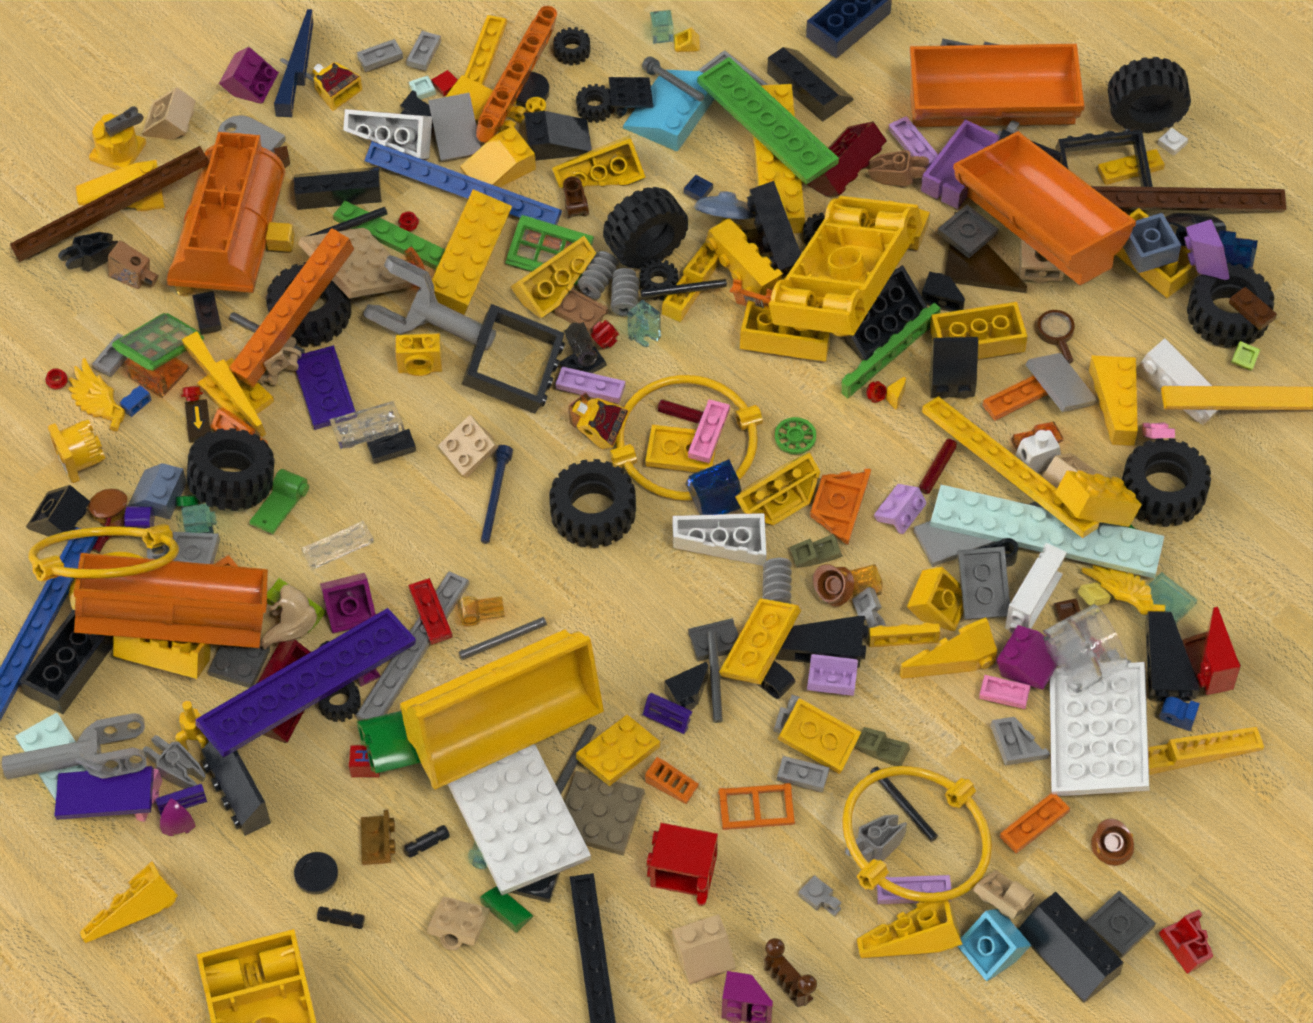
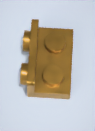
M384 810V816L361 817L362 865L391 863V854H396L395 839H391V832H395L394 817L390 818L389 810Z

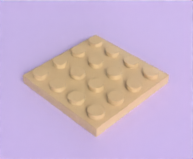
M358 228L339 231V233L350 239L354 250L332 281L348 298L414 286V284L388 271L384 263L387 256L392 255L371 235L369 230ZM328 233L301 237L298 245L311 257Z

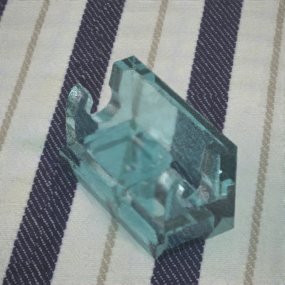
M641 300L628 312V338L631 341L635 340L644 347H649V343L643 340V338L648 336L654 341H658L661 338V314L647 302Z

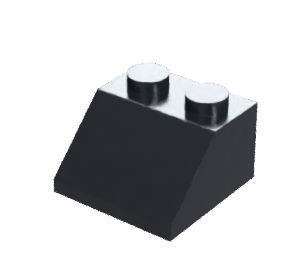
M71 485L48 491L26 525V528L48 537L75 530L78 520L86 514V507L90 501Z

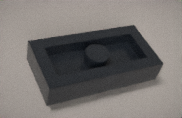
M214 291L192 295L200 333L205 334L222 330Z
M409 429L366 441L374 464L416 451V445Z

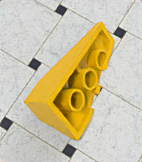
M157 160L134 163L77 185L78 205L84 206L158 167ZM162 189L127 207L136 208L137 211L165 208Z
M583 236L510 287L522 305L541 319L561 304L563 298L574 286V283L594 258L596 252L586 237Z
M153 861L128 882L130 887L124 893H117L112 898L113 901L108 910H101L80 931L82 940L85 943L154 915L174 904L178 895L174 887Z
M950 901L935 903L918 902L916 903L917 908L907 914L904 912L896 915L897 920L888 925L881 924L857 938L860 957L872 958L937 953L963 945Z

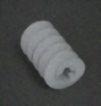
M606 251L597 252L587 266L586 271L582 274V277L578 280L580 291L591 299H599L601 293L604 292L605 287L612 279L616 266L619 265L618 260Z
M622 268L614 271L612 274L611 309L615 314L624 317L634 316L638 312L639 279L636 277V272L632 269Z
M773 558L763 564L762 599L791 604L790 591L792 586L790 583L792 578L790 575L792 570L790 568L792 563L786 558Z

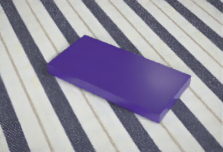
M334 345L303 353L301 358L297 360L299 366L296 374L314 430L357 419Z
M146 766L138 772L104 779L93 776L88 771L58 773L54 814L56 820L151 813L154 768L153 766Z

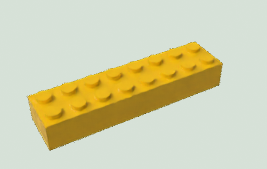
M792 84L761 85L795 117ZM753 136L757 187L774 181L793 233H803L805 212L801 180Z

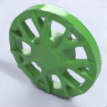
M799 417L787 418L776 427L775 442L786 453L794 455L803 454L814 446L816 430L806 419ZM796 422V426L790 428L789 423ZM803 425H806L809 428L806 431H803L801 427ZM780 429H785L787 431V434L779 432ZM812 435H813V439H812V440H810V439H804V436H812ZM787 439L788 442L782 444L780 440ZM804 443L806 447L801 448L799 444ZM789 445H796L795 449H790Z

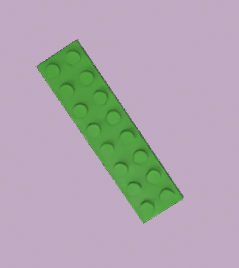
M730 57L697 77V83L806 185L839 163V158Z

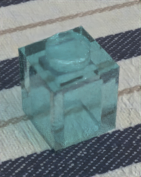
M671 10L650 12L653 44L673 42Z
M206 503L182 507L185 532L214 534L213 525L217 524L215 511H210V507Z

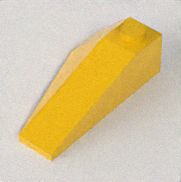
M631 135L552 167L559 188H563L564 180L570 176L578 177L583 187L627 185L646 178Z
M985 617L958 630L960 634L950 640H947L946 637L940 640V644L934 650L925 649L901 663V679L971 672L991 667L996 661L997 648L987 618Z

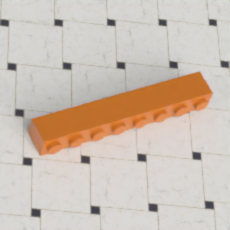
M333 228L330 229L229 367L235 378L251 388L256 385L267 370L263 363L280 352L353 252L354 247L348 237Z

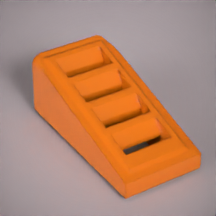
M656 757L645 774V783L685 804L688 803L699 786L697 782L659 757ZM669 775L670 778L668 779V781L664 782L666 776ZM676 780H678V784L675 788H673L672 785ZM686 784L688 787L682 794L680 790Z

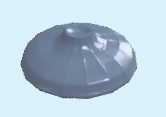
M721 191L718 196L703 197L694 205V208L700 212L733 219H752L756 217L755 213H750L746 202L738 200L735 193Z

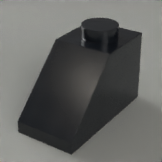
M929 271L922 290V298L926 305L931 306L935 303L942 310L949 312L964 310L965 298L952 278L942 273Z
M707 662L664 681L665 693L671 702L688 710L694 709L699 704L708 679Z

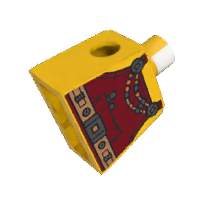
M333 62L326 68L321 64H317L312 70V73L315 75L313 78L315 90L332 111L362 91L361 76L337 62Z
M600 398L591 399L587 404L579 400L575 403L572 410L581 416L577 429L601 449L613 448L629 412L626 408Z

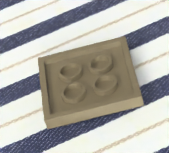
M576 771L565 805L586 846L624 856L645 789L620 782H614L611 786H608L597 776Z

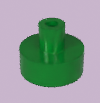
M196 495L177 496L176 506H183L184 514H193L192 505L199 504Z

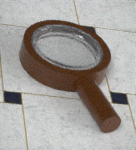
M1061 310L1046 311L1038 319V336L1048 344L1058 345L1061 354L1071 364L1074 360L1067 342L1074 333V320L1069 314Z

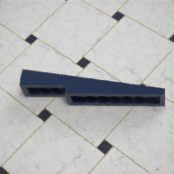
M307 9L277 93L274 102L276 117L293 116L297 85L305 86L314 25L312 9Z

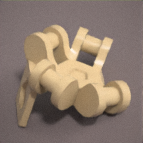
M291 336L280 352L263 363L268 373L264 372L258 381L259 384L269 382L270 385H276L280 371L285 368L292 371L298 370L297 360L301 358L302 353L294 348L296 345L294 337Z

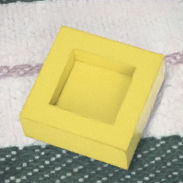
M1098 582L1081 585L1078 594L1091 607L1108 604L1112 597Z

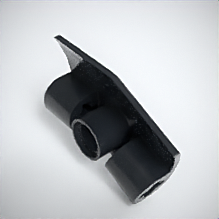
M1172 213L1165 217L1169 224L1178 227L1175 235L1181 246H1186L1184 237L1187 236L1186 227L1204 221L1212 220L1220 239L1226 234L1225 223L1211 214Z

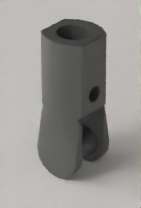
M132 106L117 117L105 122L104 128L112 137L129 127L141 123L144 116L138 113V109L135 106Z

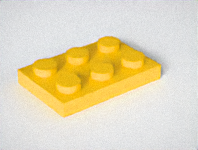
M231 357L226 361L228 367L231 366L234 359ZM208 375L197 382L200 389L219 408L224 407L244 422H248ZM235 378L256 414L274 402L273 396L258 382L251 388Z
M652 424L645 466L712 474L716 448L710 463L688 458V451L697 431L696 429Z
M799 698L777 740L840 774L861 732Z
M627 714L576 753V759L604 783L611 786L659 749L661 741Z

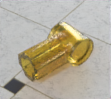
M466 596L460 598L457 602L460 623L463 626H475L481 620L505 617L502 596L485 599Z

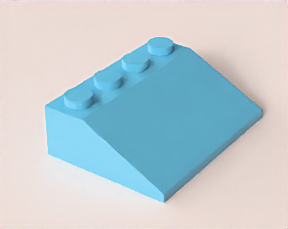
M666 70L704 94L705 98L703 101L700 102L658 76L651 86L653 108H635L624 123L623 129L678 152L714 101V98L697 83V77L703 74L700 71Z

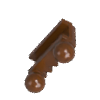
M778 938L770 939L765 946L767 956L764 959V970H771L770 977H777V985L783 984L784 993L790 991L789 999H796L797 1007L806 1006L813 1000L810 994L815 992L817 980L809 974L801 976L783 956L785 952L783 941Z

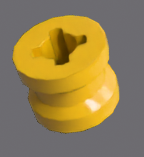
M532 97L527 100L526 113L546 111L544 99Z

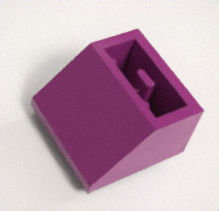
M248 46L234 54L219 84L234 97L262 104L279 72Z
M727 971L722 996V1018L732 1023H739L741 1021L772 1023L773 1001L753 975Z

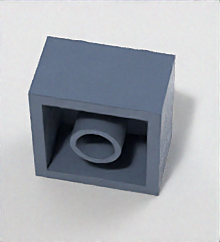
M1163 213L1137 220L1123 248L1136 271L1141 273L1178 261L1181 244Z

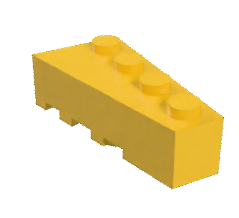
M730 218L708 230L706 238L708 247L716 252L720 263L729 269L732 278L743 282L742 288L744 290L766 296L767 288L773 290L775 284L782 278L783 273L779 269L774 270L770 266L772 262L767 256L764 258L760 256L758 247L754 243L747 242L745 233Z
M748 300L740 330V349L826 362L831 332L810 329L798 331L793 327L774 325L768 306L762 308L756 306L755 302Z
M1091 355L1089 374L1093 379L1094 390L1100 401V409L1105 417V424L1111 444L1134 446L1138 432L1136 357Z
M114 636L113 656L197 679L210 661L211 644Z

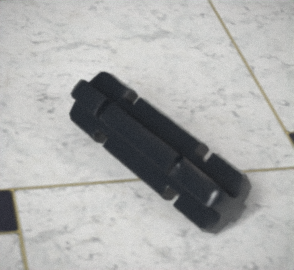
M441 825L436 828L435 832L432 830L416 838V842L413 843L411 841L405 844L404 850L409 857H413L418 854V851L423 852L438 844L439 840H446L450 837V833L445 825Z
M323 906L319 907L317 912V920L323 922L330 920V923L348 927L353 925V928L362 929L365 923V916L363 914L355 913L352 915V912L332 909L331 911L328 907Z

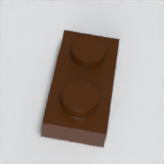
M1246 287L1229 299V304L1260 331L1276 319L1277 313Z

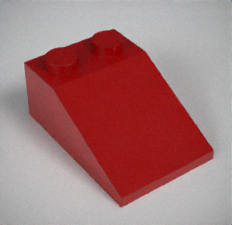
M1218 606L1213 607L1206 633L1200 673L1197 675L1200 687H1204L1206 695L1234 690L1240 670L1239 661Z

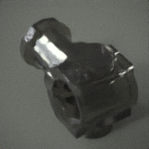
M584 322L570 324L568 329L564 330L572 352L578 355L579 364L582 366L594 364L597 354L592 350L593 342Z

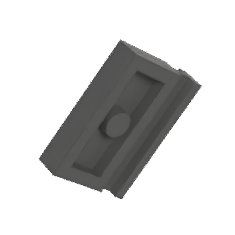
M733 618L688 629L697 662L709 659V631L717 632L718 657L730 653L739 637Z

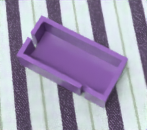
M965 119L923 174L921 191L936 199L942 197V202L958 209L967 198L968 187L963 186L956 180L955 170L953 169L954 163L997 142L1000 136Z

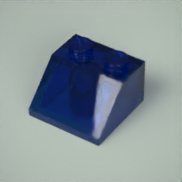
M730 459L688 476L685 484L700 515H723L741 508L735 498L742 491L740 481Z

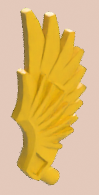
M83 358L82 371L77 366L73 367L77 380L72 377L69 378V382L73 386L68 388L69 392L73 393L71 398L76 400L75 404L80 406L81 411H86L87 415L93 414V417L102 416L103 419L112 421L110 429L118 431L120 424L124 420L125 410L114 401V388L108 386L100 375L96 377L86 358Z
M1094 564L1092 569L1082 567V573L1101 583V587L1109 591L1116 600L1126 601L1135 606L1140 614L1147 615L1148 611L1165 612V605L1153 604L1152 595L1150 594L1151 588L1148 585L1145 586L1144 580L1140 582L1139 575L1134 578L1133 573L1127 574L1116 569H1105Z

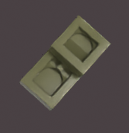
M834 534L812 542L810 538L789 547L797 568L825 563L843 556Z
M867 727L863 728L855 744L857 750L894 766H902L910 750L909 743L887 738L885 732Z

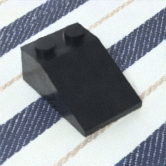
M549 111L524 113L527 144L535 153V161L580 156L592 151L587 119Z
M978 337L933 338L929 371L931 398H937L938 396L941 399L947 397H975Z

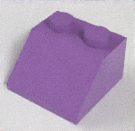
M1212 220L1186 227L1187 236L1184 237L1187 249L1191 251V253H1187L1190 265H1195L1197 272L1200 274L1224 280L1230 279L1224 247Z

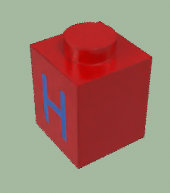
M350 745L349 770L351 777L380 778V773H374L370 769L366 747L363 745Z

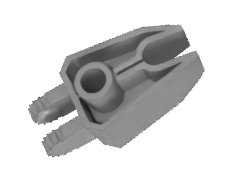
M155 735L151 741L163 753L159 755L146 746L142 749L146 757L155 763V769L159 770L161 777L183 789L198 785L188 775H192L202 782L205 781L206 776L200 764L179 742L168 744Z
M884 815L859 827L858 838L855 841L867 862L873 859L884 861L900 845L906 834L907 823L904 822L898 825V815ZM847 847V848L845 849V853H846L849 857H850V856L852 857V855L850 854V851H849V849H848V847Z

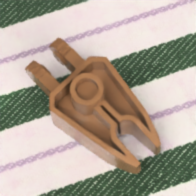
M908 150L881 154L870 161L871 169L868 172L871 179L878 183L909 186L913 183V178L923 177L927 170L925 167L929 165V159L924 156H911Z

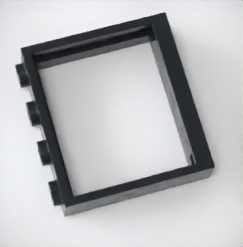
M1126 129L1123 132L1116 133L1114 131H1107L1098 135L1087 133L1080 137L1067 136V138L1058 139L1055 148L1056 151L1061 152L1060 163L1067 169L1068 164L1065 152L1133 145L1141 187H1153L1142 130L1130 131V129Z
M491 304L485 315L461 385L536 414L540 406L544 407L548 395H545L546 389L549 390L554 378L551 377V373L555 372L558 367L559 360L556 358L558 354L561 355L565 343L562 340L565 333ZM494 322L552 345L536 395L477 372Z

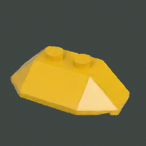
M809 452L778 467L748 485L735 498L744 514L764 513L765 523L773 526L810 504L820 470Z

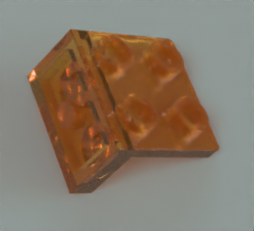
M151 350L146 357L150 359L157 353ZM176 357L153 371L147 370L129 358L125 362L128 378L161 398L190 369L188 364Z

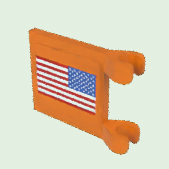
M733 279V286L729 292L734 294L737 304L747 306V301L750 300L755 302L756 306L762 308L765 306L769 307L773 290L767 288L766 296L742 289L743 282Z

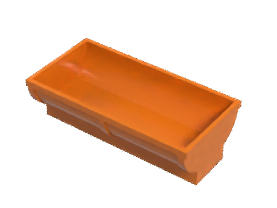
M1077 44L910 46V99L912 123L915 127L961 126L965 119L978 126L1009 125L1011 120L1018 122L1019 125L1075 124L1076 118H1080L1081 112L1084 111L1085 106Z
M1019 131L954 163L953 166L956 180L963 186L968 187L967 197L1079 285L1112 269L1114 256L1125 245L1132 233L1133 227L1136 225V221Z
M218 132L215 145L209 147L204 152L209 164L199 171L190 205L185 214L184 225L175 256L168 271L167 283L170 286L254 293L267 244L266 236L269 222H273L286 170L276 154L261 146L260 135Z
M81 553L78 569L121 568L147 563L156 559ZM172 561L159 569L132 576L103 579L76 578L73 596L76 597L74 633L259 648L263 613H266L268 569Z

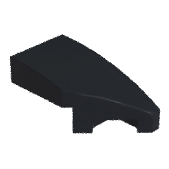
M595 346L579 356L573 353L559 362L561 368L567 367L588 373H594L607 366L606 361Z

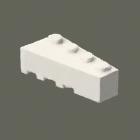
M345 109L344 131L420 159H429L432 127L431 116Z
M1163 339L1148 352L1136 368V374L1160 393L1163 386H1212L1166 339ZM1220 410L1183 411L1201 425H1204Z
M764 513L673 516V548L761 566L766 562Z

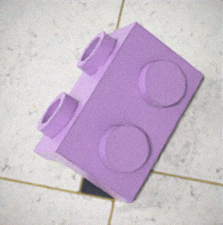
M897 484L875 512L874 517L878 522L893 524L898 533L904 534L925 507L926 500L919 487Z
M812 654L807 690L854 696L858 660Z

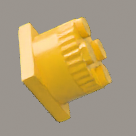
M108 113L103 115L100 121H97L93 127L92 136L95 147L90 153L89 159L92 162L118 170L133 164L147 142L146 138L136 135L134 126L110 137L104 128V123L118 115Z
M83 420L60 431L56 423L48 426L55 452L72 483L80 481L79 471L106 459L101 449L100 440L97 435L94 436L92 432L94 430L89 420Z

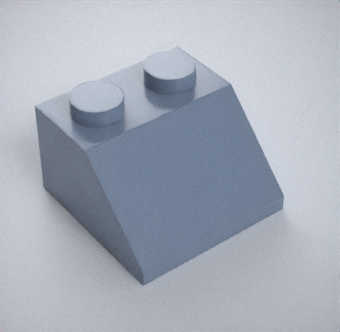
M161 463L144 470L128 506L152 507L155 516L170 520L176 508V497L182 495L187 484L183 468Z

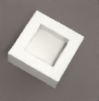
M1171 128L1158 139L1157 145L1174 156L1187 145L1188 138Z

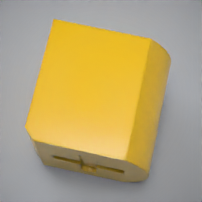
M269 222L266 236L268 250L292 252L295 239L293 225Z

